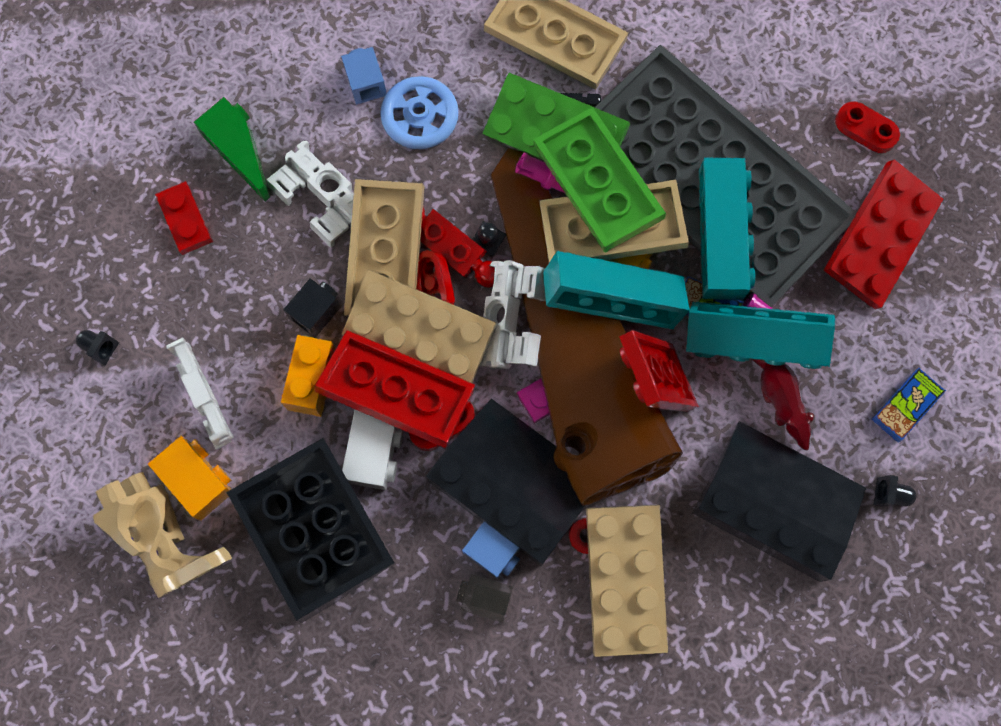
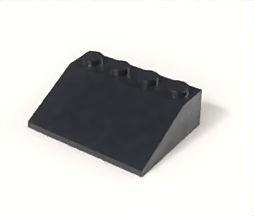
M492 398L450 444L426 475L430 484L482 523L486 522L518 546L519 551L541 567L586 507V505H581L568 479L567 472L559 469L554 462V451L557 446Z
M739 421L692 514L819 582H824L832 579L847 548L866 487Z
M324 438L226 492L294 618L300 623L335 604L395 564Z

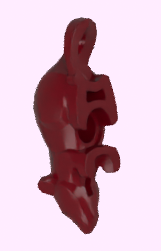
M752 359L763 369L760 379L761 390L765 402L771 403L776 409V424L778 426L786 424V430L802 449L809 450L810 423L813 421L814 415L811 412L806 413L805 406L801 401L799 381L794 371L787 364L770 365L764 360Z

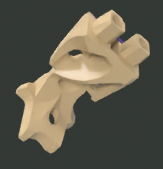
M143 472L134 474L122 482H119V480L111 482L96 491L104 509L93 515L94 523L129 554L141 558L157 599L232 559L230 553L224 547L204 556L182 554L174 543L184 540V536L168 493L163 484L151 488Z

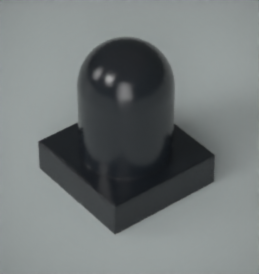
M483 221L472 240L487 251L485 254L494 257L505 239L506 233L497 229L494 224Z
M83 330L76 337L77 346L86 351L87 356L106 366L119 344L117 340L101 330L99 334L90 330Z
M887 475L877 477L873 505L883 507L896 504L907 507L915 503L917 498L916 491L908 485L898 483V476Z

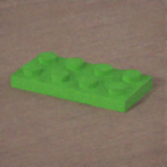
M508 73L482 134L543 160L534 147L533 139L592 106ZM593 107L621 147L630 122Z
M593 107L533 139L534 147L604 253L665 219L666 212Z

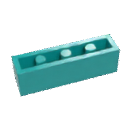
M704 157L699 169L702 299L744 300L750 289H753L755 286V269L750 268L749 256H752L754 251L753 235H748V223L752 221L753 206L751 202H747V191H750L752 176L751 171L746 170L745 158Z
M560 251L555 253L543 271L546 306L668 329H674L690 310L684 276Z
M692 302L688 319L686 352H692L702 358H711L715 355L729 356L731 360L739 362L760 359L770 365H784L788 362L798 363L808 369H819L822 366L830 367L835 332V315Z

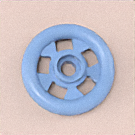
M423 76L410 77L395 84L385 95L380 111L381 122L386 133L396 143L410 149H428L445 141L455 129L459 114L458 104L451 90L440 81ZM416 90L418 96L405 101L403 95ZM432 93L442 100L436 106L427 98ZM419 107L425 109V111L422 114H416L413 112L416 108ZM403 109L405 120L395 121L394 110ZM437 114L445 118L439 128L431 125ZM409 127L423 128L422 136L408 134Z

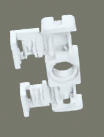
M302 141L297 145L298 151L296 153L291 150L285 155L286 164L267 179V184L289 206L292 203L291 198L294 196L293 191L299 189L300 186L305 188L307 183V187L327 206L325 208L327 213L320 219L317 216L310 221V227L332 248L335 245L334 241L349 229V224L351 228L354 193L351 192L352 183L330 162L323 165L309 151V142ZM332 179L338 182L339 187L333 192H325L321 189L320 185L323 181ZM277 182H279L288 191V193ZM319 222H320L330 233H328V232L319 224Z
M505 260L504 262L492 261L490 266L495 267L494 284L491 296H486L483 317L497 324L480 366L492 369H509L512 364L537 366L541 335L522 332V336H516L520 299L517 298H521L522 294H527L528 298L541 301L546 300L543 277L545 268L540 266H523L511 260ZM503 306L505 315L503 320L498 323L497 313Z
M182 337L166 345L167 349L175 356H178L181 362L176 367L194 407L202 416L206 415L207 417L203 424L215 449L217 450L231 443V439L234 436L222 415L218 402L206 377L203 375L190 344Z

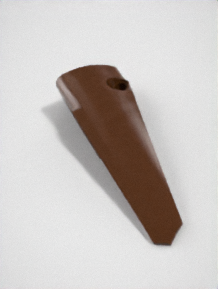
M508 148L493 170L491 180L512 260L523 266L546 268L549 260L540 201L553 198L548 189L541 187L540 182L515 172L523 152ZM522 294L530 332L541 335L538 365L557 445L554 451V462L559 469L567 472L568 479L581 505L593 504L655 480L668 473L683 452L660 409L647 407L646 403H641L635 393L633 383L637 380L632 368L626 367L620 355V348L623 345L619 336L626 332L619 319L546 306V300L541 301L528 298L527 294ZM566 447L576 449L579 455L571 454Z

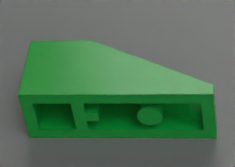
M223 97L196 119L194 124L201 136L266 202L270 195L254 137L247 123L250 117L238 103L233 106Z

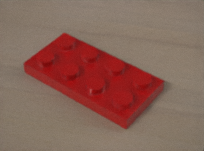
M895 159L886 162L823 271L874 309L882 308L944 199Z
M348 330L345 332L315 384L316 393L445 449L475 388L473 383Z
M634 330L619 336L623 345L620 348V355L626 367L633 370L637 380L633 383V386L641 403H646L647 407L682 412L699 407L672 343Z

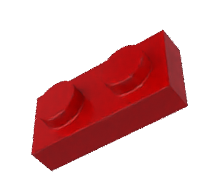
M186 181L155 194L177 248L182 255L213 242L190 186Z

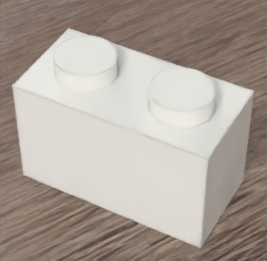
M354 410L342 469L349 484L386 490L388 482H394L397 461H392L394 448L401 447L404 430Z

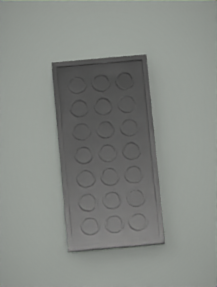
M659 45L595 107L630 122L629 129L621 144V149L646 184L670 180L677 181L688 241L700 252L699 169L704 157L746 159V170H750L752 176L750 191H747V202H751L753 206L752 221L748 223V235H753L754 251L753 255L749 256L750 268L755 269V286L753 289H750L748 295L756 294L758 298L770 307H773L843 234L857 213L662 45Z

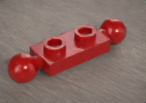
M423 207L420 242L431 251L442 254L447 263L462 276L467 278L473 270L479 285L486 288L493 287L495 267L490 266L492 261L483 262L481 260L487 251L435 209H432L428 216H426Z

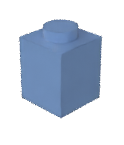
M373 47L354 49L349 54L341 56L356 105L384 97L387 94Z
M486 522L482 523L462 550L466 556L497 579L502 573L508 577L520 561V558L516 556L519 547Z

